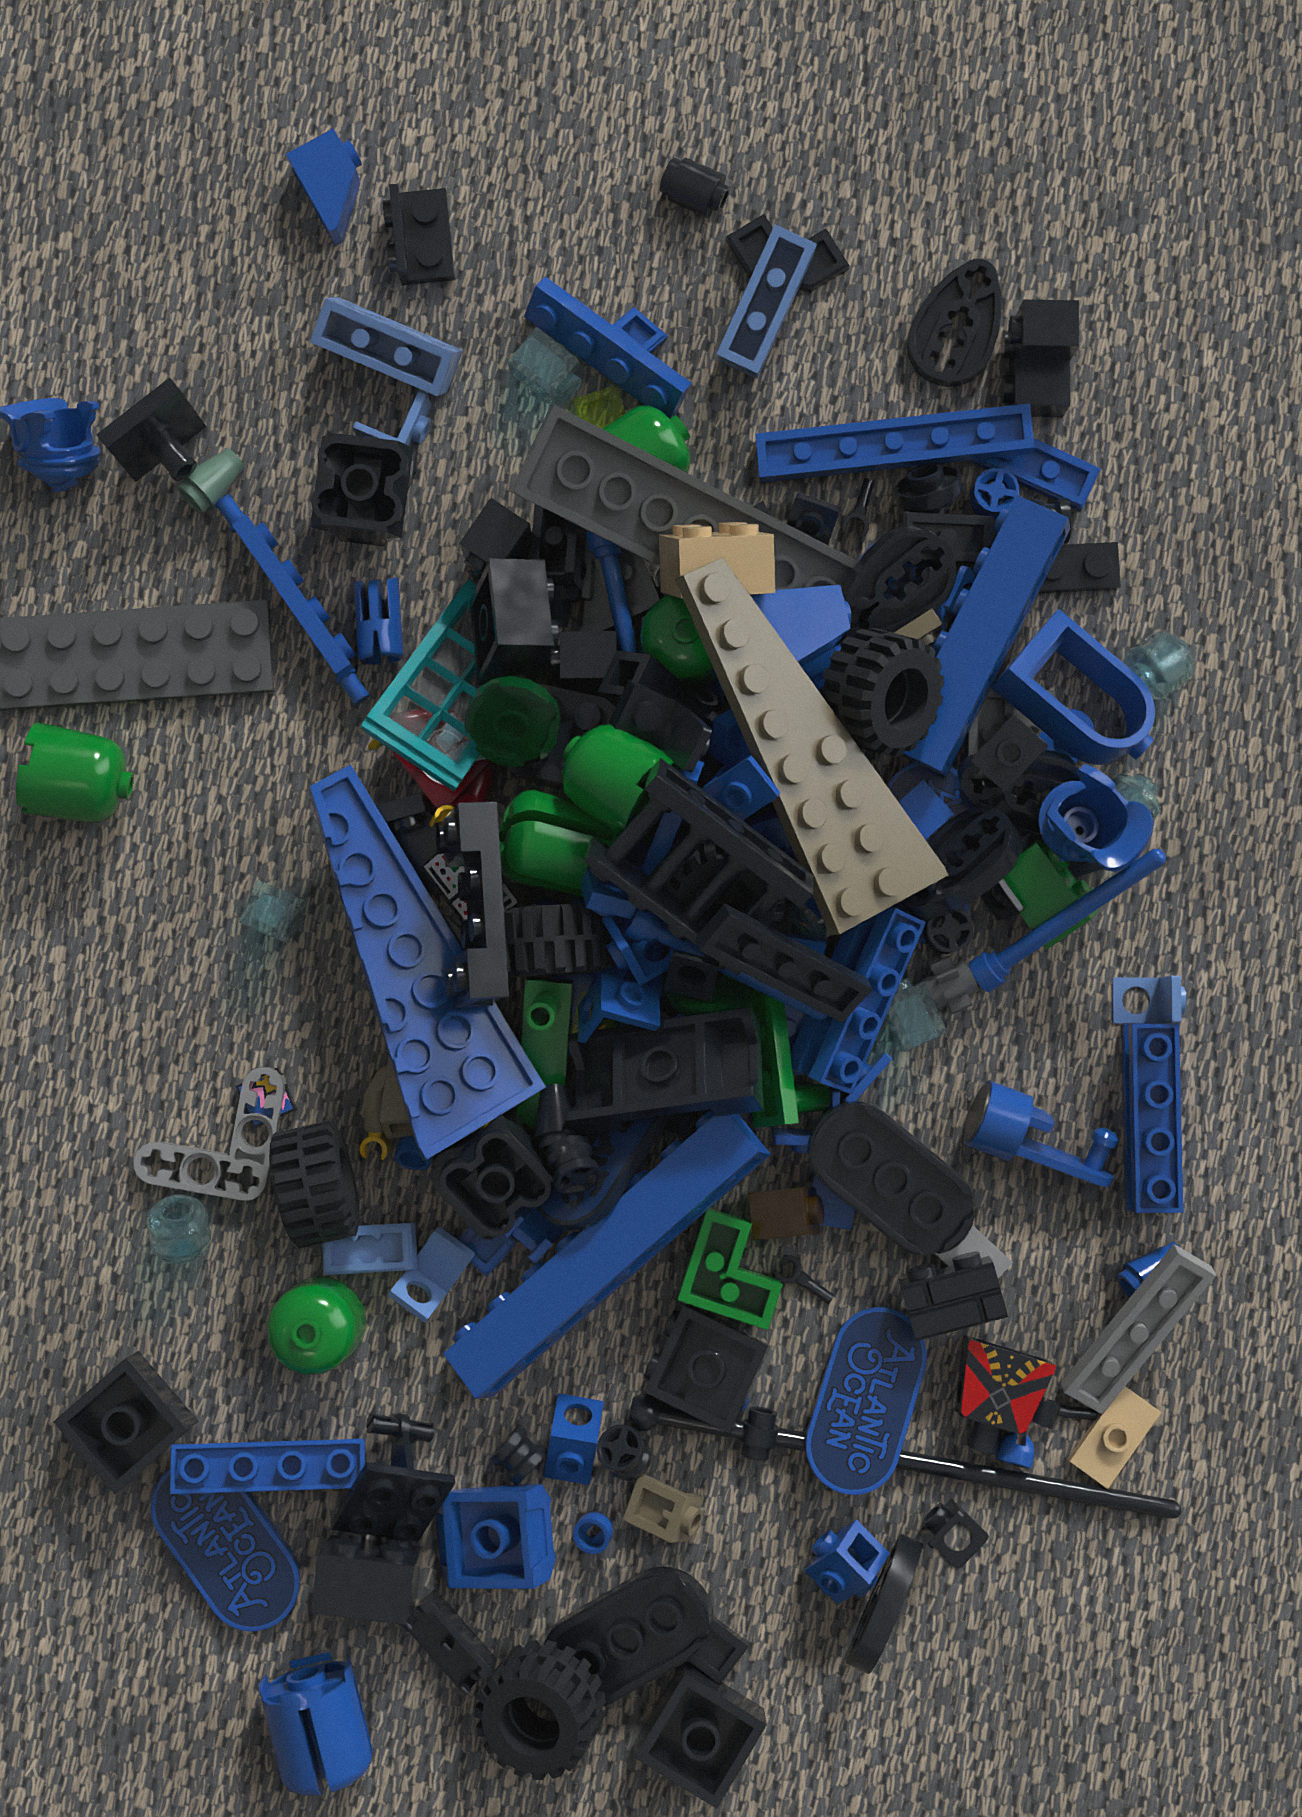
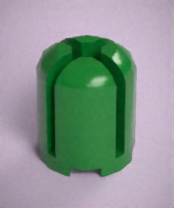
M537 790L523 791L509 804L500 820L498 829L501 874L514 883L584 900L580 882L586 867H588L584 860L588 844L594 837H597L610 847L617 836L578 808L570 799Z

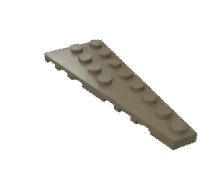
M724 558L676 578L675 581L749 751L780 791L779 796L772 801L798 863L814 875L813 897L829 934H841L948 876L945 866Z

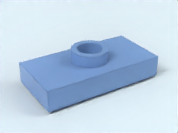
M415 1222L359 1226L356 1236L323 1243V1275L417 1270Z

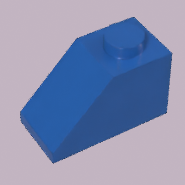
M333 128L286 153L294 175L334 246H337L343 242L360 186L356 168L361 166L362 163L350 140L342 143Z

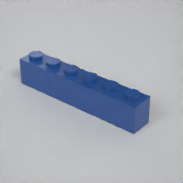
M1018 495L1011 507L1005 505L1002 508L994 525V531L998 532L991 548L984 547L978 555L973 567V573L977 574L969 591L963 589L960 592L952 610V614L956 618L949 632L943 630L933 646L935 650L934 657L939 658L942 665L940 675L944 676V686L941 688V695H943L942 705L938 706L936 713L938 717L935 724H931L928 728L929 734L923 741L918 740L916 748L910 752L904 751L900 756L942 776H947L1071 529L1068 517Z

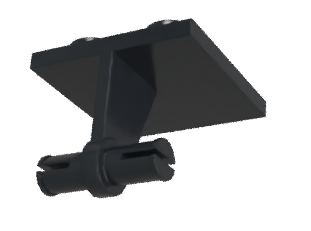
M375 1413L369 1414L366 1422L367 1433L391 1436V1466L365 1463L331 1520V1530L350 1532L356 1535L390 1536L397 1540L419 1542L456 1483L454 1475L414 1469L410 1439L430 1443L435 1431L433 1422L410 1420L409 1415L397 1413L394 1417Z

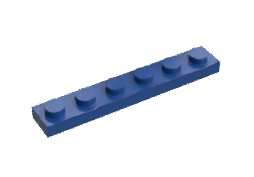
M1030 403L755 434L760 483L913 467L927 463L941 464L1033 454L1035 448Z

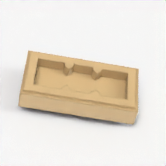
M1125 1386L1103 1414H1098L1096 1420L1093 1421L1067 1460L1108 1489L1162 1412Z

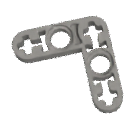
M259 1067L250 1071L245 1076L241 1088L229 1154L163 1141L151 1142L142 1146L136 1152L134 1157L136 1175L142 1181L149 1184L235 1200L249 1201L261 1196L266 1191L271 1176L269 1162L271 1139L274 1133L279 1132L282 1119L280 1114L285 1094V1084H287L284 1075H280L272 1067ZM262 1074L270 1076L269 1083L276 1086V1093L267 1095L264 1109H274L272 1118L261 1113L247 1114L245 1110L247 1103L253 1107L257 1105L258 1092L251 1090L252 1082L260 1081ZM251 1120H259L268 1128V1139L260 1147H254L245 1140L244 1129ZM156 1150L161 1151V1159L177 1162L179 1161L178 1153L185 1154L179 1167L180 1181L173 1179L177 1171L174 1169L164 1168L158 1170L156 1176L151 1174L152 1167L145 1164V1158L153 1156ZM197 1158H206L214 1166V1176L207 1184L195 1182L190 1175V1166ZM223 1161L231 1163L227 1172L242 1173L246 1170L247 1166L251 1167L252 1175L259 1178V1184L251 1186L248 1192L242 1191L243 1186L241 1182L226 1180V1189L219 1188L218 1185L224 1175Z

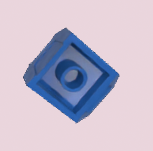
M542 1484L502 1485L450 1491L436 1513L439 1564L447 1588L534 1589L550 1580L556 1554L554 1553L550 1511L551 1497Z

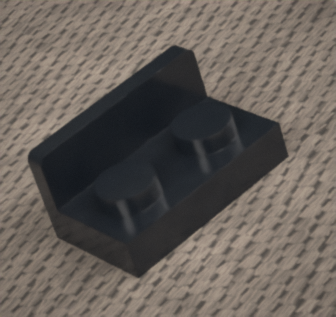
M398 183L389 184L390 200H383V214L386 229L393 228L395 244H387L390 272H398L402 286L456 280L446 188L401 192Z

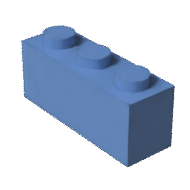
M776 224L774 225L717 351V361L758 379L815 254L816 243Z
M339 297L325 298L310 340L315 345L435 396L447 393L463 350Z

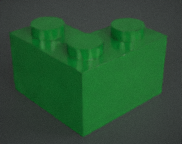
M710 1207L702 1215L677 1292V1300L768 1330L783 1284L777 1278L739 1266L752 1226L750 1220Z

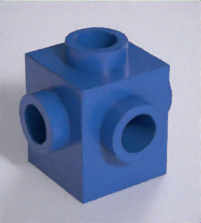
M856 1519L836 1533L831 1529L823 1533L812 1546L811 1551L815 1555L804 1571L818 1584L825 1594L830 1596L837 1604H840L853 1595L861 1598L872 1589L878 1580L876 1575L890 1553Z

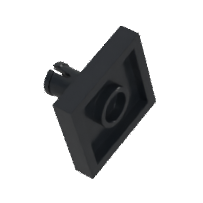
M169 377L96 435L135 482L160 463L167 469L174 481H181L190 476L197 467V462L193 457H190L183 445L207 426L181 390Z

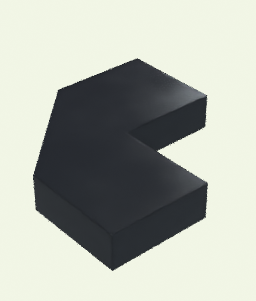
M765 214L726 236L725 241L749 278L753 274L773 229ZM826 228L808 239L816 243L817 246L798 290L812 292L849 270L850 265Z

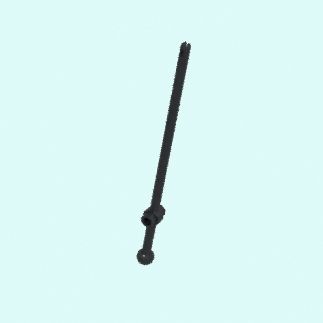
M639 1394L632 1398L628 1422L640 1431L651 1430L658 1424L739 1439L743 1442L741 1454L746 1458L758 1461H767L770 1449L775 1448V1446L805 1451L804 1441L806 1432L779 1428L775 1425L777 1412L769 1408L750 1407L748 1419L743 1421L737 1420L733 1432L728 1434L684 1411L660 1406V1402L649 1394ZM901 1450L896 1466L897 1469L1169 1519H1176L1182 1513L1180 1505L1171 1499L1111 1488L1107 1489L1100 1486Z

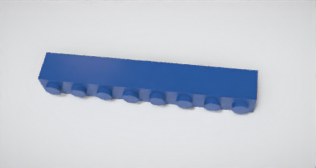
M712 1110L704 1114L695 1124L697 1131L685 1141L679 1139L670 1144L660 1154L662 1161L650 1172L647 1170L641 1171L631 1179L626 1187L627 1192L619 1198L611 1212L603 1220L594 1225L590 1224L581 1233L575 1231L563 1238L555 1247L558 1252L545 1264L544 1262H539L529 1268L521 1276L523 1284L511 1294L505 1292L495 1298L487 1306L486 1309L489 1313L477 1324L471 1322L465 1325L453 1336L452 1340L455 1343L443 1354L475 1399L494 1397L771 1155L739 1114L717 1117Z

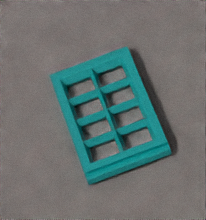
M469 579L452 599L359 728L452 791L456 790L480 756L475 749L476 743L471 738L470 733H466L464 727L469 701L480 687L477 684L469 603L477 584Z

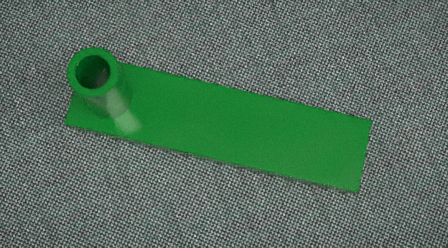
M527 977L525 980L521 1047L545 1086L561 1084L567 1087L568 1034L571 1031L574 980ZM540 1091L517 1105V1114L534 1131Z
M754 989L750 1002L745 1007H751L760 1022L763 1110L752 1112L753 1127L759 1128L799 1123V1113L824 1111L829 1107L831 1101L830 1091L822 1083L794 1086L785 1005Z

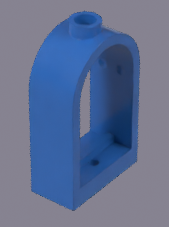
M1060 609L1037 631L991 687L1066 752L1088 764H1110L1121 759L1127 753L1136 760L1154 740L1148 733L1154 723L1155 706L1152 695L1144 681ZM1055 651L1116 700L1126 720V736L1124 739H1112L1098 734L1033 680V677Z

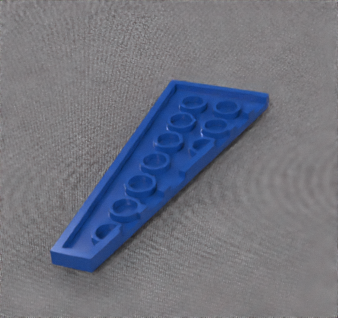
M350 764L311 785L308 793L420 1156L423 1161H426L543 1090L546 1086L494 1000L493 1006L454 1008L453 997L446 996L445 969L451 968V961L464 951Z

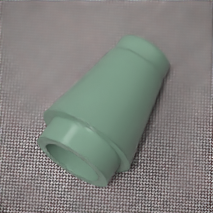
M225 448L221 453L198 465L190 476L176 486L177 491L186 503L199 514H203L208 508L214 510L216 502L226 494L239 474L245 469V466L233 451Z

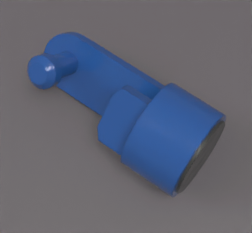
M988 1080L978 1091L971 1105L964 1129V1144L967 1147L1005 1161H1010L1017 1155L1104 1187L1111 1186L1114 1175L1103 1168L1111 1148L1114 1149L1116 1147L1118 1138L1109 1129L1102 1127L1095 1129L1091 1137L1094 1141L1085 1160L1026 1138L1028 1126L1048 1133L1052 1132L1055 1125L1052 1116L1046 1111L1034 1107L1031 1095Z

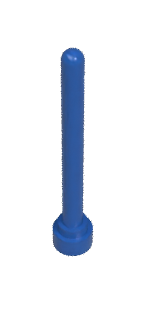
M587 531L585 536L588 550L590 553H594L595 560L601 562L619 651L639 653L618 558L622 555L621 547Z
M1152 849L1000 953L994 950L990 954L983 952L968 963L976 982L988 993L1006 982L1005 977L1010 974L1012 966L1163 866L1166 861L1165 853L1160 849Z
M636 907L632 919H624L621 934L638 943L642 940L650 943L654 939L674 950L705 957L704 953L699 951L698 946L690 940L682 941L675 937L667 929L662 919L651 911L643 912ZM727 968L718 969L719 972L817 1020H824L828 1017V1015L743 972L735 975Z

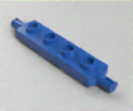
M230 494L219 499L215 506L230 525V531L238 533L337 675L336 683L343 687L355 706L366 701L371 695L360 682L355 668L349 661L356 654L341 633L335 637H332L323 623L329 620L330 617L315 595L306 600L297 586L305 581L290 559L283 563L278 560L272 549L279 544L264 522L255 527L248 515L243 514Z

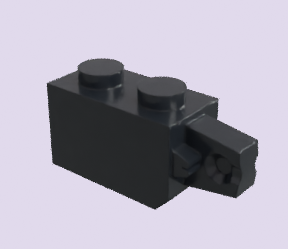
M535 504L530 560H545L546 577L551 578L554 584V599L550 607L551 621H557L558 626L568 627L571 602H579V597L582 596L583 579L586 576L587 567L584 563L585 533L587 530Z

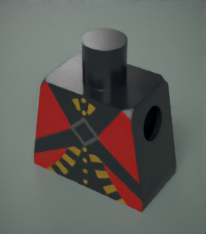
M964 1335L961 1347L955 1411L964 1418L974 1420L967 1446L981 1452L995 1454L1002 1429L1024 1435L1050 1383L1056 1365L1044 1358Z

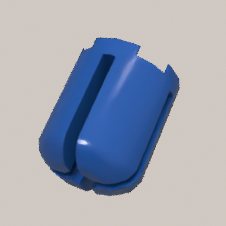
M331 1652L289 1661L291 1669L300 1666L305 1667L289 1671L270 1683L267 1675H265L258 1684L281 1781L290 1792L304 1796L323 1795L324 1786L322 1779L327 1778L330 1791L334 1793L352 1785L365 1774L370 1766L373 1749L350 1656H348L347 1662L330 1661L317 1665L309 1664L332 1659Z

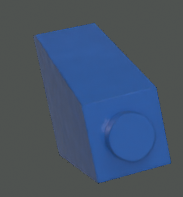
M841 585L783 589L767 594H749L800 666L833 647L851 629V609L848 602L844 601Z

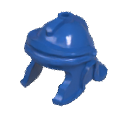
M46 398L0 407V418L10 425L11 432L9 435L12 439L13 448L21 456L17 460L19 467L31 472L35 477L45 482L52 488L53 492L66 491L77 486L78 479L94 471L100 462L101 449L93 445L91 425L96 419V410L100 407L99 403L96 401L79 402L76 408H68L64 399Z
M1084 764L1076 771L1080 776V781L1062 783L1054 788L1043 801L1038 817L1041 837L1047 847L1062 862H1069L1070 860L1075 862L1087 861L1097 863L1107 871L1117 872L1123 870L1141 855L1151 838L1154 827L1151 811L1142 803L1136 801L1128 802L1114 789L1116 785L1107 775L1092 766Z

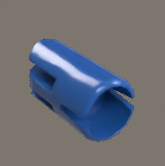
M399 578L387 579L389 619H386L385 595L381 580L374 579L369 581L370 620H368L365 585L363 581H354L359 660L366 664L380 665L382 654V656H388L389 664L403 659L404 653Z

